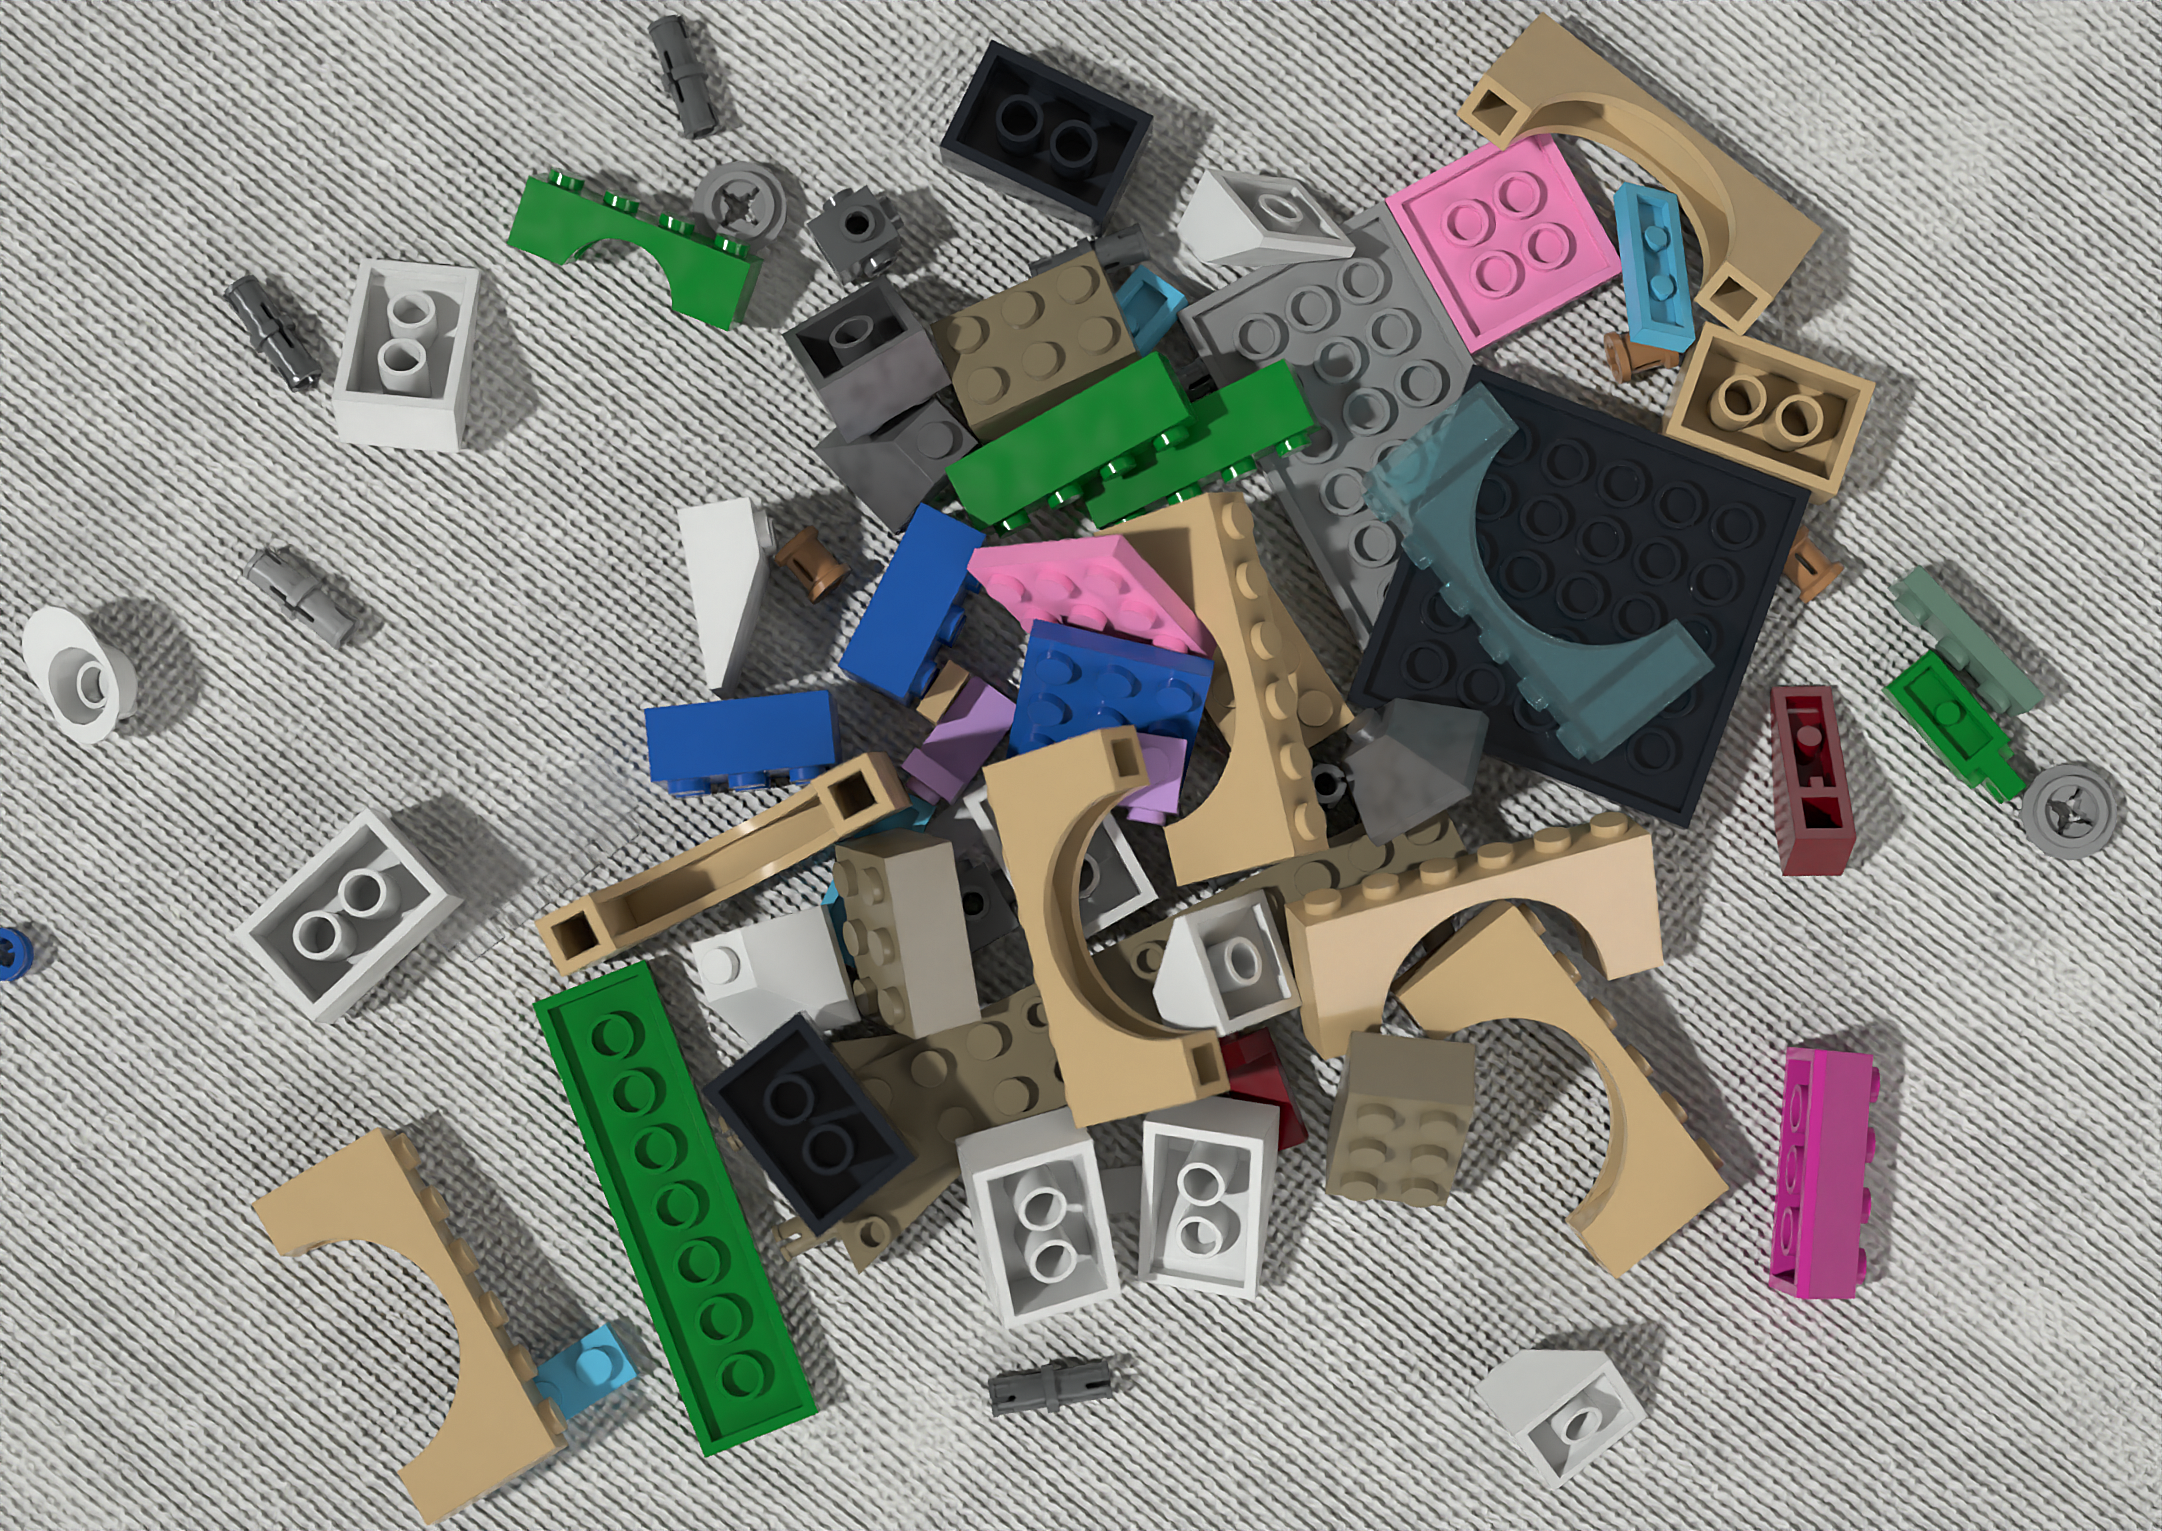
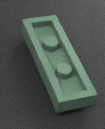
M1921 565L1903 572L1887 588L1897 598L1893 603L1900 615L1915 627L1923 625L1938 641L1935 649L1940 657L1952 668L1958 671L1964 669L1980 685L1976 688L1978 696L1994 712L1998 714L2005 712L2009 717L2028 713L2045 697Z

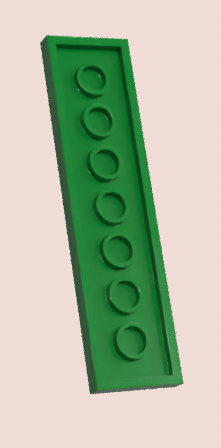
M648 959L532 1003L704 1457L707 1458L818 1414L820 1411L818 1402Z

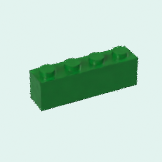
M1154 351L944 469L974 528L986 535L997 533L999 539H1003L1029 526L1032 522L1028 515L1049 504L1051 510H1057L1076 501L1084 495L1080 486L1101 475L1106 482L1132 470L1137 465L1133 457L1154 446L1159 453L1180 444L1190 436L1186 428L1200 420L1168 358Z
M1283 358L1191 403L1200 421L1186 428L1190 434L1186 440L1159 453L1153 446L1133 457L1137 465L1127 473L1106 482L1100 475L1080 486L1084 492L1082 497L1096 528L1103 530L1146 515L1166 504L1171 506L1202 495L1201 487L1220 478L1223 479L1225 485L1237 482L1258 470L1255 461L1274 452H1277L1279 459H1282L1309 447L1312 444L1309 435L1322 428L1293 365Z

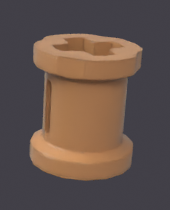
M1613 331L1604 335L1606 358L1612 375L1619 385L1629 382L1632 374L1661 365L1670 369L1677 367L1679 364V353L1677 351L1631 342L1629 333L1619 336L1617 332Z
M1803 524L1798 528L1783 573L1801 591L1799 598L1806 604L1824 590L1845 569V566L1840 561L1831 562L1808 538L1810 530ZM1796 553L1814 571L1813 575L1796 559Z
M810 525L787 542L776 554L774 561L779 567L787 566L809 590L807 598L815 605L835 591L849 577L853 569L847 562L840 564L817 539L819 531L813 525Z

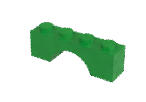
M551 167L549 174L541 173L528 176L507 241L508 245L563 266L579 261L593 245L603 239H621L632 242L650 253L665 272L671 290L672 310L727 332L742 325L764 259L749 253L751 247L749 243L724 233H717L714 240L694 232L696 224L694 221L672 212L662 211L659 218L638 209L641 201L623 192L606 189L605 195L598 194L583 188L585 178L564 169Z

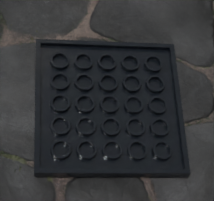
M1473 364L1468 372L1345 702L1364 710L1368 708L1377 710L1395 698L1482 711L1490 720L1481 754L1678 829L1687 830L1812 491Z

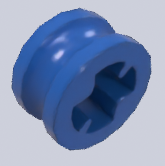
M0 928V944L5 945L10 941L14 948L9 949L8 953H15L12 965H0V981H14L24 976L31 968L34 960V948L30 939L23 932L13 928Z

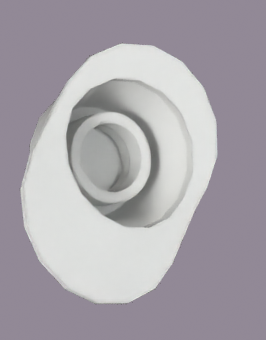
M48 606L33 613L25 624L22 636L23 657L31 677L49 704L59 726L67 736L77 743L89 745L105 740L115 729L118 720L130 717L137 711L135 700L137 697L138 679L133 664L128 656L117 648L100 644L86 622L69 609Z

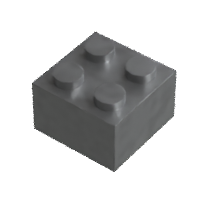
M885 274L781 334L810 386L847 444L863 435L877 431L884 422L913 405L928 401L937 391L952 383L923 327Z

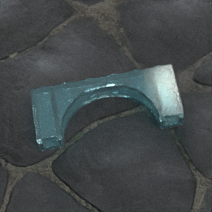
M1480 381L1368 471L1361 481L1367 490L1362 494V498L1381 522L1386 523L1391 519L1406 538L1400 543L1409 558L1421 570H1425L1430 566L1440 578L1444 586L1439 591L1450 608L1460 617H1464L1468 613L1481 628L1483 633L1478 636V639L1487 653L1500 665L1507 660L1522 680L1517 683V687L1529 704L1538 712L1546 708L1561 726L1556 730V735L1565 748L1575 758L1580 759L1585 755L1593 763L1609 754L1712 670L1715 665L1677 619L1664 625L1656 632L1635 641L1605 646L1582 645L1554 638L1539 631L1514 613L1502 600L1492 586L1479 556L1475 534V509L1482 479L1489 464L1498 450L1519 430V427Z

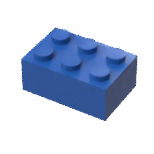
M921 502L837 665L847 678L910 709L915 697L923 700L939 675L940 669L937 668L938 663L934 662L942 644L952 648L966 622L965 609L961 606L969 591L979 595L984 587L967 570L974 549L989 547L987 535Z
M829 690L644 709L651 782L668 789V795H676L677 799L712 795L711 785L729 783V789H735V792L772 789V778L790 777V782H795V786H808L811 780L843 764L837 700Z

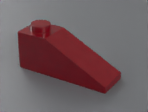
M1831 686L1771 687L1770 720L1774 826L1782 876H1842L1857 836Z

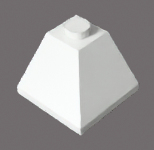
M1205 169L1177 226L1178 231L1192 246L1194 256L1204 264L1215 268H1222L1225 265L1259 267L1351 258L1356 249L1354 244L1298 180L1225 170Z
M1263 889L1175 918L1153 989V995L1165 1027L1185 1031L1215 1029L1216 1036L1221 1037L1303 1005Z
M827 904L738 928L690 944L707 1003L752 1048L799 1011L806 1010L822 1032L861 1020Z
M1521 1349L1509 1360L1496 1365L1487 1377L1474 1387L1498 1421L1554 1491L1648 1417L1612 1361L1603 1351Z

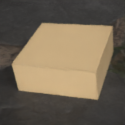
M949 659L917 707V713L937 726L970 680V673Z

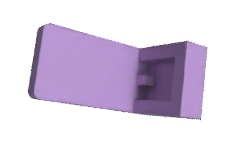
M979 677L971 678L921 748L917 749L915 747L901 765V768L911 776L905 786L932 806H935L940 798L953 806L1012 726L1016 704Z
M1137 733L1150 786L1139 789L1125 797L1117 806L1128 809L1127 819L1130 821L1165 826L1167 815L1180 817L1181 804L1179 803V795L1188 741Z

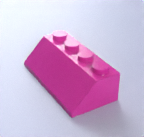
M1787 1047L1769 1286L1794 1298L1855 1299L1856 1284L1862 1285L1865 1279L1867 1266L1866 1252L1864 1248H1859L1860 1225L1866 1224L1869 1220L1871 1194L1869 1188L1863 1187L1865 1163H1871L1874 1158L1876 1145L1874 1128L1868 1127L1869 1104L1877 1101L1880 1090L1878 1067H1872L1873 1054Z

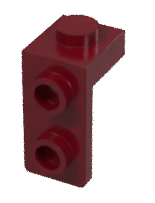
M1268 1027L1242 1036L1240 1031L1237 1030L1217 1037L1231 1089L1229 1090L1231 1098L1280 1106L1278 1152L1306 1142L1309 1139V1134Z

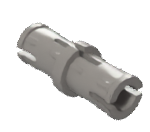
M266 546L263 550L260 549L245 566L242 576L258 588H261L282 606L281 613L292 621L295 619L300 620L335 650H338L340 646L343 647L359 628L361 621L321 591L322 584L312 576L305 578L299 572H296L269 547Z

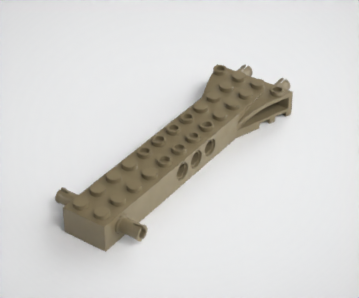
M1340 765L1337 768L1344 774L1342 779L1344 783L1346 782L1345 791L1358 818L1354 819L1355 826L1327 839L1329 850L1280 862L1091 955L1103 979L1126 1005L1144 1018L1164 1026L1153 995V989L1175 918L1263 889L1296 984L1284 904L1302 900L1307 893L1317 889L1330 888L1340 890L1362 884L1363 879L1373 874H1399L1418 869L1424 861L1440 857L1455 859L1469 855L1447 810L1444 809L1377 848L1369 840L1343 767ZM1454 914L1440 922L1420 939L1426 954L1430 953L1456 932L1451 923V920L1455 919ZM1036 983L981 1009V1020L925 1037L914 1039L897 1033L831 1042L920 1156L818 1239L799 1215L771 1226L776 1243L796 1233H801L802 1235L779 1248L787 1262L794 1260V1257L836 1238L839 1242L843 1241L858 1274H860L962 1173L955 1143L956 1138L1050 1112L1067 1104L1061 1069L1056 1050L1050 1041L1049 1023L1041 992ZM719 1116L718 1120L723 1133L731 1130L723 1118ZM735 1134L726 1138L734 1152L744 1147Z

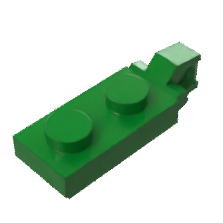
M1931 649L1922 654L1881 689L1958 780H1962L1971 790L1981 784L1999 804H2002L2003 802L2010 801L2027 786L2006 762L2015 755L2007 744L2010 741L2009 737Z

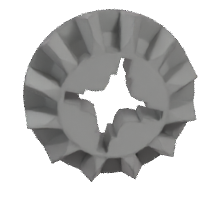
M735 161L716 167L702 179L694 195L692 210L694 222L699 233L714 240L717 233H724L744 240L751 245L749 253L752 255H756L759 250L769 244L776 243L779 233L787 222V200L780 182L770 171L755 163ZM726 193L731 199L735 198L740 202L754 196L755 201L750 208L758 224L755 226L741 218L737 219L733 224L731 222L728 224L727 219L730 217L731 211L726 199L722 195Z
M2078 765L2055 766L2038 773L2030 785L2022 791L2023 801L2018 817L2023 822L2026 840L2032 842L2043 851L2044 856L2064 860L2082 859L2099 851L2113 834L2117 820V806L2114 795L2108 784L2090 769ZM2075 794L2073 798L2075 800L2073 811L2079 814L2080 819L2088 822V824L2071 822L2066 823L2061 830H2058L2059 815L2046 803H2064L2070 796Z

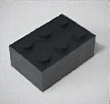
M991 39L939 145L943 165L1100 238L1103 237L1152 136L1154 116Z
M806 1010L799 1011L701 1089L705 1097L817 1239L915 1162L920 1156Z

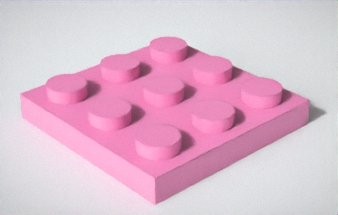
M1550 133L1525 137L1511 144L1505 151L1489 142L1384 199L1386 206L1471 356L1622 275L1619 255Z
M1121 534L976 548L967 567V570L986 588L989 596L999 601L1020 622L1023 630L1029 634L1035 618L1212 660L1217 646L1215 638L1205 624Z

